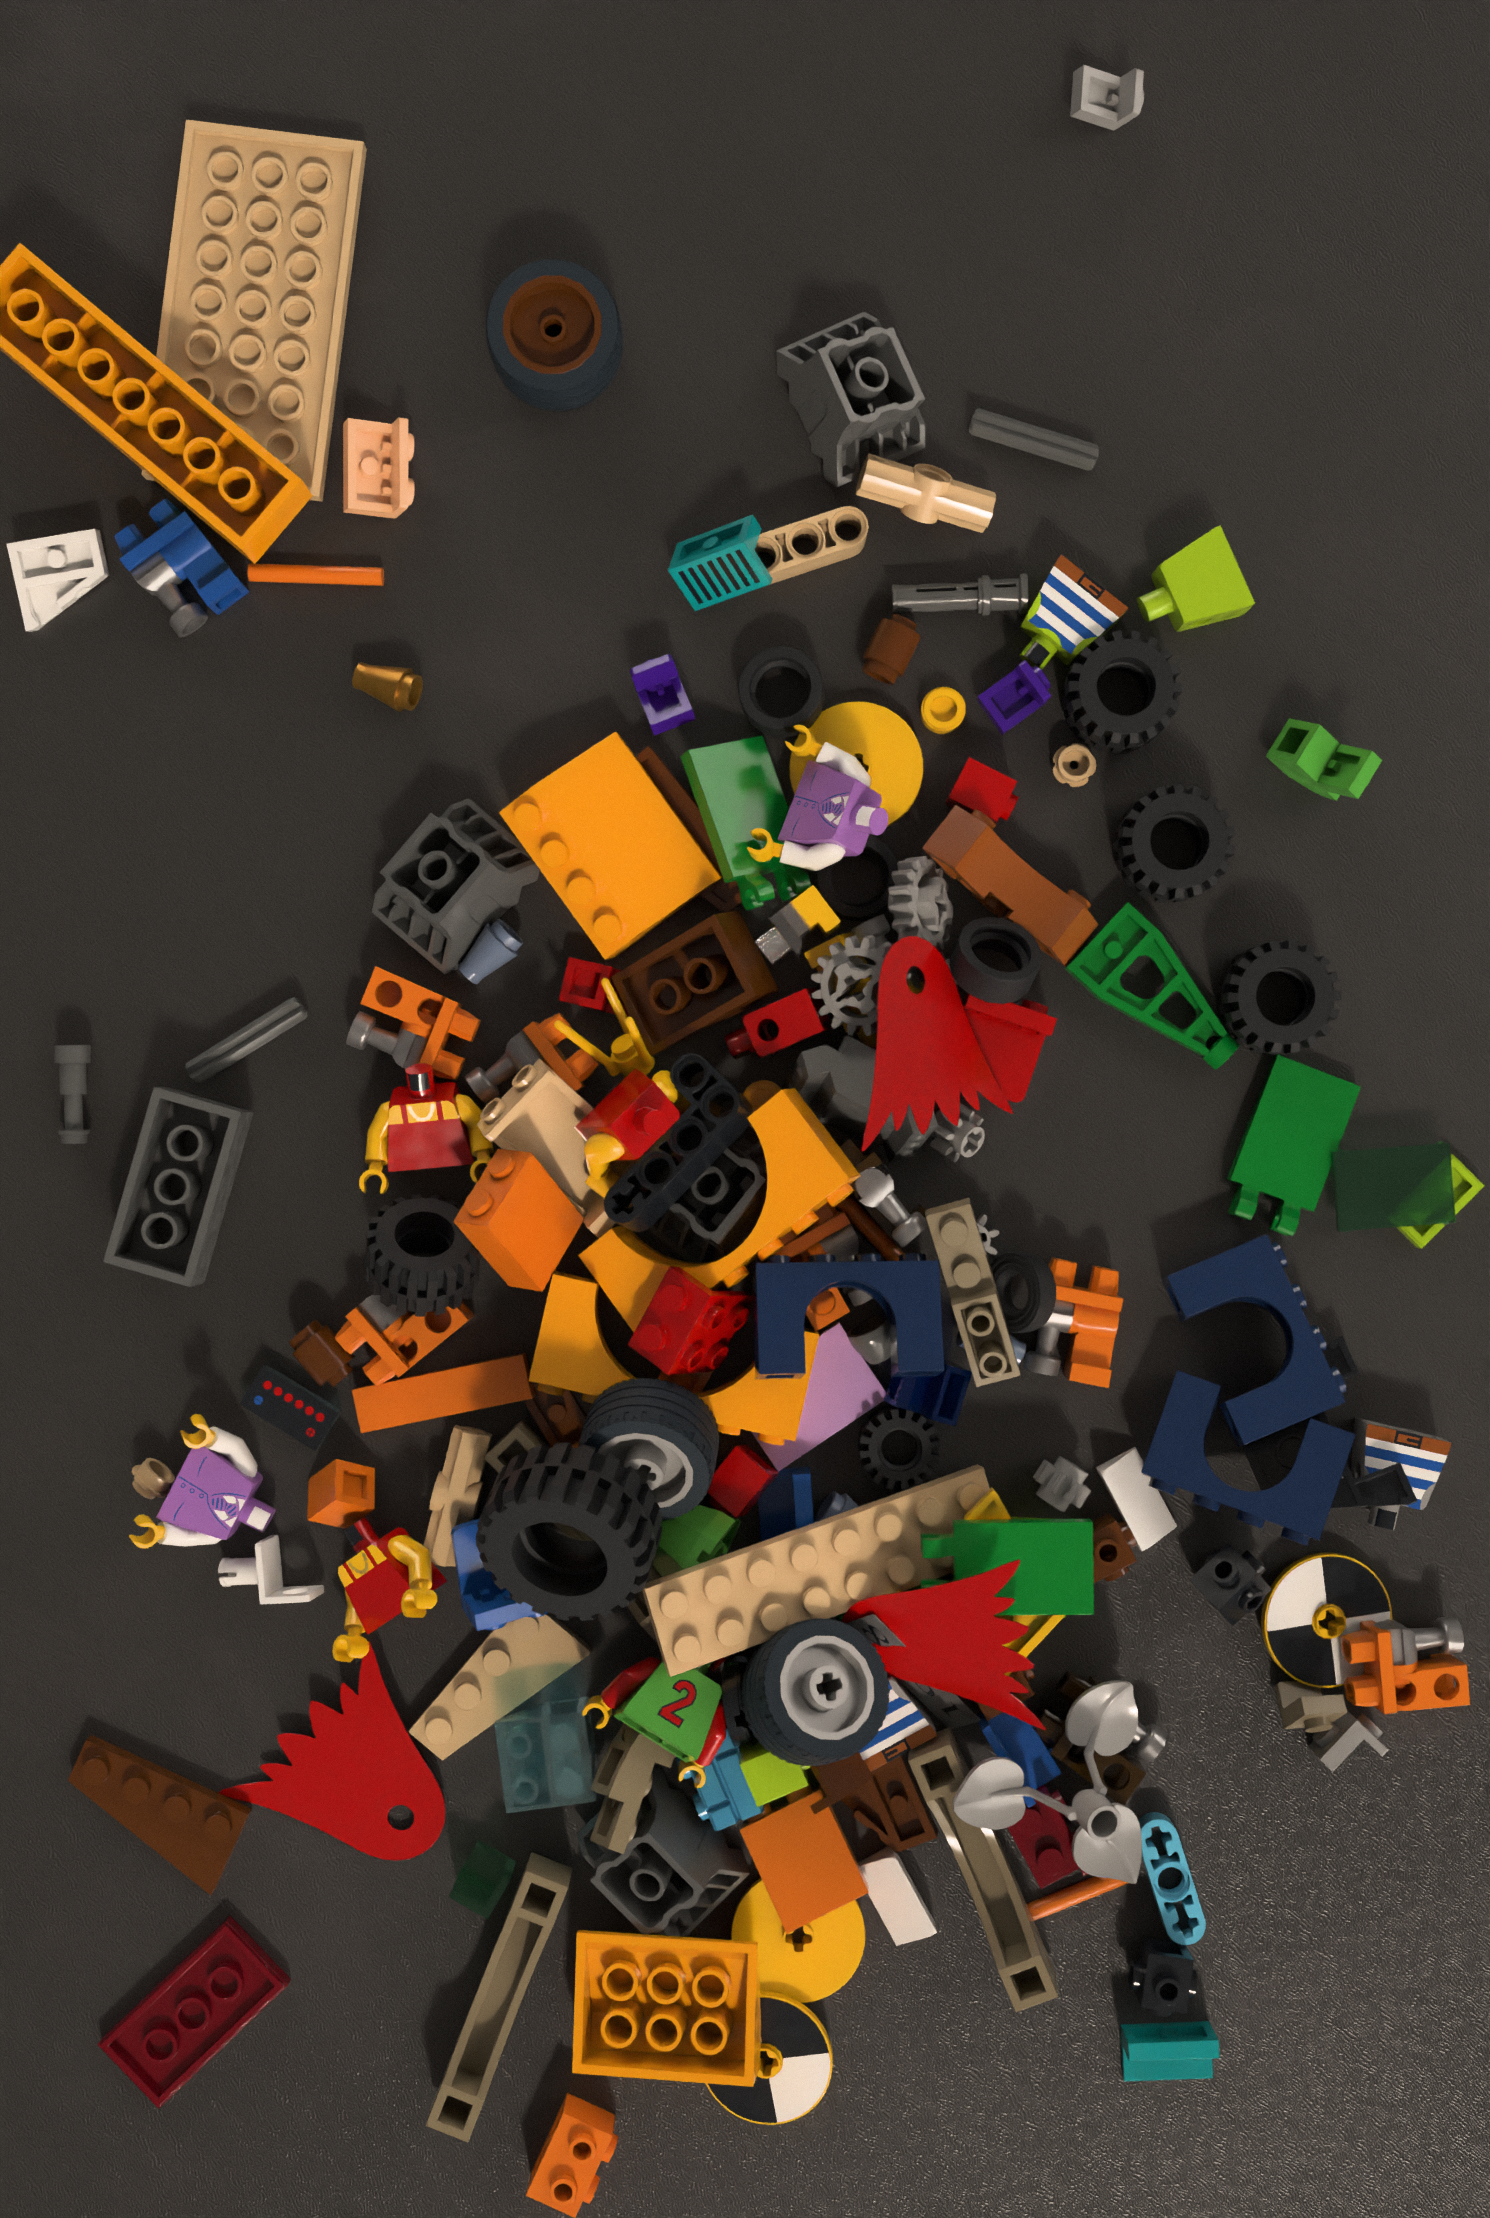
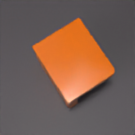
M335 1459L309 1479L308 1521L345 1529L374 1510L375 1468Z

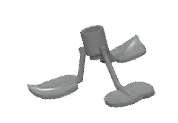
M1114 1680L1097 1684L1083 1692L1070 1707L1065 1722L1066 1736L1072 1744L1086 1746L1084 1758L1094 1784L1093 1789L1079 1791L1073 1798L1072 1806L1068 1807L1032 1787H1023L1024 1773L1016 1762L1006 1757H991L978 1763L968 1773L952 1801L953 1811L961 1820L972 1826L982 1829L999 1830L1010 1827L1021 1820L1025 1813L1023 1796L1032 1797L1064 1814L1069 1820H1076L1081 1825L1076 1830L1072 1840V1856L1075 1863L1084 1872L1095 1877L1117 1879L1130 1884H1136L1142 1857V1836L1139 1821L1133 1811L1126 1805L1111 1803L1105 1797L1107 1788L1102 1783L1094 1760V1750L1100 1755L1112 1756L1126 1749L1132 1742L1138 1726V1710L1134 1699L1133 1685L1125 1680Z

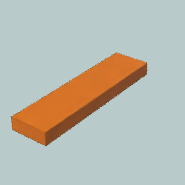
M526 1353L394 1379L378 1386L370 1384L352 1389V1395L360 1432L365 1433L532 1399L535 1397L532 1382L528 1381L530 1369Z

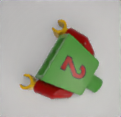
M647 1657L622 1670L601 1692V1696H593L588 1700L582 1711V1715L585 1716L591 1708H599L604 1716L597 1722L595 1728L602 1729L609 1721L612 1709H617L613 1715L615 1718L681 1759L678 1764V1778L680 1782L683 1780L686 1772L690 1770L698 1772L694 1779L695 1788H701L705 1784V1766L711 1764L726 1738V1720L723 1702L720 1699L723 1688L705 1676L712 1662L670 1677L666 1672L662 1657L659 1659Z

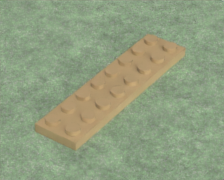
M978 1464L647 1582L642 1591L667 1674L672 1677L764 1643L780 1630L796 1622L818 1618L829 1619L847 1612L852 1605L869 1597L895 1593L899 1588L904 1591L920 1585L922 1579H937L953 1573V1556L934 1559L922 1557L920 1534H953L952 1520H965L964 1516L990 1489L984 1467Z

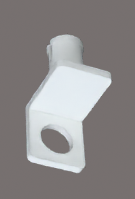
M270 1535L255 1544L256 1557L222 1558L219 1564L218 1573H228V1576L219 1577V1582L223 1587L257 1584L260 1604L309 1602L324 1593V1585L283 1587L278 1535Z

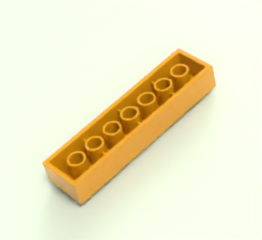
M19 243L0 265V350L251 562L256 564L313 496L302 479L24 245Z

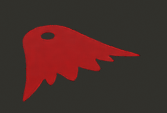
M907 936L894 943L887 952L881 966L878 984L877 1043L874 1078L862 1152L877 1137L891 1111L895 1130H899L906 1116L908 1104L911 1107L921 1134H925L929 1127L935 1101L945 1117L953 1125H958L960 1092L966 1101L977 1111L980 1110L978 1091L1000 1109L1013 1114L1006 1097L998 1086L982 1054L964 1010L956 983L945 959L935 946L918 936ZM912 966L918 967L924 975V988L918 994L913 993L907 985V972Z
M1019 1559L958 1581L917 1590L869 1597L852 1605L843 1615L841 1622L845 1624L874 1614L905 1644L906 1647L896 1645L886 1647L872 1643V1646L877 1649L878 1655L880 1654L882 1663L884 1662L885 1671H887L889 1676L976 1701L1016 1717L1032 1726L1046 1730L1035 1714L1010 1693H1029V1690L1015 1679L1004 1674L1034 1668V1664L1029 1659L1008 1647L1002 1646L1023 1636L1029 1630V1627L1015 1621L994 1616L1008 1609L1015 1602L1014 1598L994 1596L1014 1575L1020 1564Z
M368 1641L369 1652L361 1661L358 1695L345 1683L341 1684L340 1701L343 1714L323 1703L313 1700L310 1702L309 1714L312 1730L316 1738L295 1733L277 1735L278 1743L292 1766L279 1763L262 1764L260 1768L273 1781L236 1785L221 1790L218 1793L288 1815L370 1856L395 1861L411 1859L423 1854L439 1838L445 1822V1802L439 1784L411 1740L393 1705L380 1673L374 1650L370 1641ZM404 1805L411 1809L414 1815V1822L411 1827L405 1830H398L390 1825L388 1813L392 1807Z

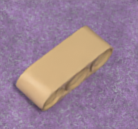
M840 507L760 534L755 552H766L774 558L775 562L773 565L767 568V571L773 578L771 582L773 584L859 554L866 542L869 528L868 519L856 507ZM842 524H850L857 528L859 536L854 540L846 541L838 537L835 530ZM800 538H808L815 542L817 549L811 554L803 555L795 551L792 545Z

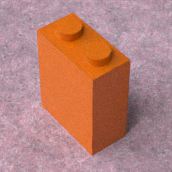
M497 1149L453 1222L508 1286L543 1292L584 1218L532 1152Z
M809 1782V1786L785 1795L788 1802L774 1809L771 1808L769 1803L764 1804L765 1810L758 1815L748 1818V1822L742 1824L739 1829L787 1934L869 1893V1885L832 1806L815 1815L811 1810L810 1806L826 1796L821 1785L812 1789Z

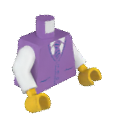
M794 725L793 728L806 735L807 739L801 747H795L785 741L787 747L800 757L811 754L817 757L816 761H807L779 834L778 840L784 843V845L775 843L767 830L756 828L750 832L752 837L759 841H766L767 844L760 850L747 847V850L751 857L758 862H766L775 856L780 858V863L811 871H819L840 861L842 857L858 856L861 854L869 834L880 835L885 831L888 824V814L884 808L880 807L882 802L881 795L870 788L871 777L856 757L828 742H825L824 745L816 742L815 736L808 728L803 725Z
M192 1415L190 1417L192 1424L200 1428V1430L194 1434L180 1430L184 1443L192 1449L156 1516L161 1522L156 1525L149 1516L144 1514L138 1515L134 1519L135 1523L141 1527H149V1529L142 1536L129 1535L132 1542L139 1548L152 1547L156 1542L163 1545L184 1547L216 1544L220 1540H227L231 1537L241 1522L263 1533L276 1509L254 1498L263 1481V1476L257 1472V1462L242 1438L218 1427L209 1428L202 1415Z

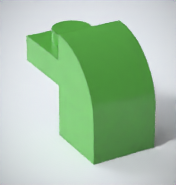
M1290 718L1266 755L1288 777L1312 792L1337 801L1340 795L1359 799L1382 762L1371 750L1340 744L1320 724Z

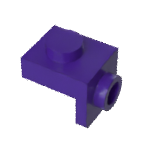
M671 654L647 660L643 664L630 669L637 695L654 736L696 720Z
M1024 660L1016 666L1015 670L981 693L976 700L1000 734L1003 735L1047 703L1051 697L1048 692L1051 686L1047 677L1038 666L1035 665L1031 668L1028 662Z

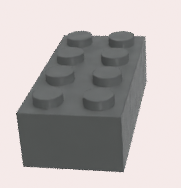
M154 1087L103 1262L188 1287L205 1283L254 1112L172 1088Z

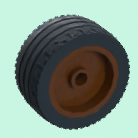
M542 259L538 262L533 261L531 264H525L522 268H518L514 273L509 274V277L505 278L502 284L498 286L490 301L486 318V340L489 353L500 379L520 400L542 410L570 411L573 408L583 407L588 402L591 403L609 387L620 365L623 352V332L615 300L605 284L593 272L567 260Z

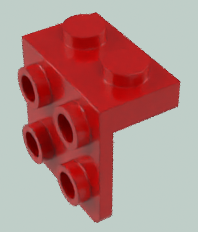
M965 992L962 1001L964 1010L982 1054L998 1086L1008 1101L1014 1103L1021 1102L1025 1098L1045 1037L1052 1036L1057 1018L1046 1015L1049 1009L1047 1006L1023 999L1021 1006L1011 1002L1005 1004L990 1003Z
M669 1266L628 1345L667 1375L711 1372L725 1361L729 1351L727 1346L734 1333L748 1319V1308L753 1297L745 1291H712L682 1268Z

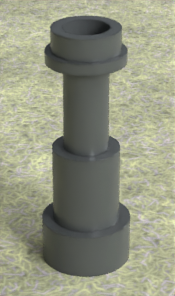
M54 1045V1063H59V1095H64L65 1129L58 1130L60 1144L88 1143L90 1129H83V1094H87V1063H91V1045Z

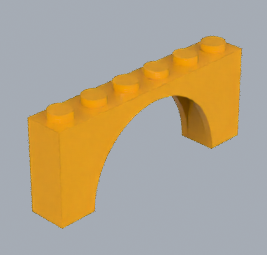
M795 1088L780 1090L747 1117L764 1151L767 1167V1191L757 1224L745 1241L733 1252L713 1262H685L661 1254L644 1243L633 1231L619 1226L611 1228L578 1255L633 1332H635L669 1266L682 1268L712 1291L717 1290L723 1284L729 1289L750 1273L746 1266L759 1257L763 1262L770 1255H774L783 1248L784 1245L780 1239L791 1230L799 1234L819 1219L815 1211L828 1202L833 1207L854 1191L850 1184L861 1175Z
M559 1271L553 1273L528 1380L539 1383L537 1390L553 1395H564L565 1389L583 1393L581 1400L594 1403L597 1397L610 1386H614L616 1383H621L624 1380L638 1379L621 1365L605 1340L598 1315L599 1284L596 1280ZM804 1327L806 1374L801 1379H755L754 1360L745 1371L724 1385L693 1393L699 1399H702L705 1405L709 1407V1410L712 1411L713 1417L716 1419L718 1432L740 1435L741 1429L759 1433L758 1440L774 1445H784L785 1439L796 1441L819 1332Z

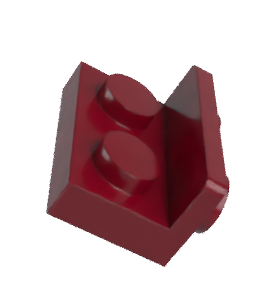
M1045 1784L1036 1789L1066 1805L1058 1789L1050 1793ZM1034 1799L1036 1804L1028 1808L1025 1803V1813L1022 1819L1007 1828L1042 1889L1080 1867L1075 1863L1072 1856V1840L1076 1831L1071 1832L1064 1819L1066 1816ZM1080 1868L1082 1874L1084 1876L1087 1875V1873Z

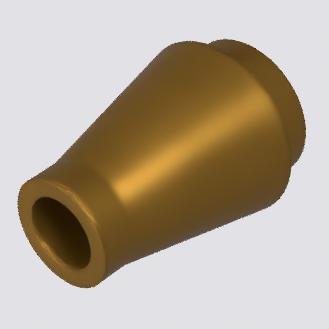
M360 662L354 670L352 685L355 689L362 690L396 711L401 712L404 709L410 711L415 709L421 698L423 680L421 676L414 674L411 668L369 665Z

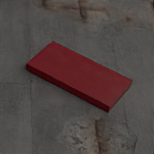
M229 1916L111 2028L97 2045L159 2109L289 1985L291 1979L249 1934Z

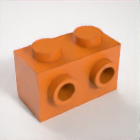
M567 2093L530 2173L526 2196L576 2218L582 2202L590 2204L600 2180V2176L596 2175L601 2161L609 2163L616 2148L619 2135L613 2133L615 2114Z

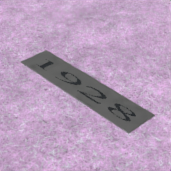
M874 1614L845 1623L859 1630V1633L865 1635V1638L870 1640L871 1643L886 1647L892 1645L906 1647ZM898 1679L947 1728L951 1727V1729L981 1720L955 1694Z

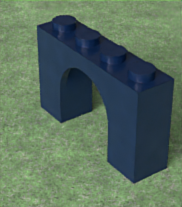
M1267 1234L1168 1275L1162 1281L1180 1322L1226 1303L1248 1302L1267 1310L1278 1321L1283 1330L1286 1340V1355L1278 1374L1266 1385L1219 1405L1238 1447L1346 1402L1342 1393L1347 1391L1343 1377L1335 1366L1329 1367L1322 1352L1327 1349L1324 1337L1317 1325L1310 1326L1303 1312V1309L1307 1308L1305 1297L1296 1283L1290 1284L1283 1269L1287 1267L1284 1252L1277 1242L1271 1244Z
M922 1253L899 1255V1261H881V1255L860 1254L854 1256V1262H836V1256L828 1254L809 1256L808 1262H790V1256L770 1255L763 1263H756L752 1269L755 1379H801L806 1374L804 1320L810 1302L820 1293L838 1287L861 1290L875 1299L883 1309L890 1331L891 1377L938 1376L944 1371L939 1260L926 1261V1254Z
M1177 1370L1141 1471L1143 1475L1151 1478L1148 1486L1171 1495L1175 1494L1176 1488L1194 1494L1192 1503L1218 1512L1220 1504L1238 1510L1237 1520L1261 1529L1265 1521L1283 1527L1280 1536L1306 1546L1310 1538L1319 1541L1356 1434L1310 1418L1295 1464L1284 1480L1272 1488L1262 1491L1250 1492L1235 1489L1225 1484L1214 1474L1208 1464L1205 1452L1207 1432L1219 1401L1222 1387Z

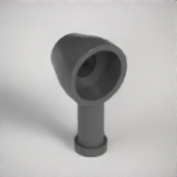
M877 1315L863 1320L847 1332V1337L853 1348L869 1364H878L891 1357L890 1331L886 1315Z

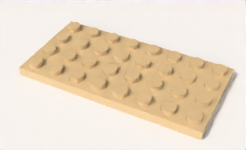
M186 120L156 357L301 478L313 495L310 500L323 502L367 152L366 146L363 141ZM142 470L141 475L146 480L155 481L145 471Z

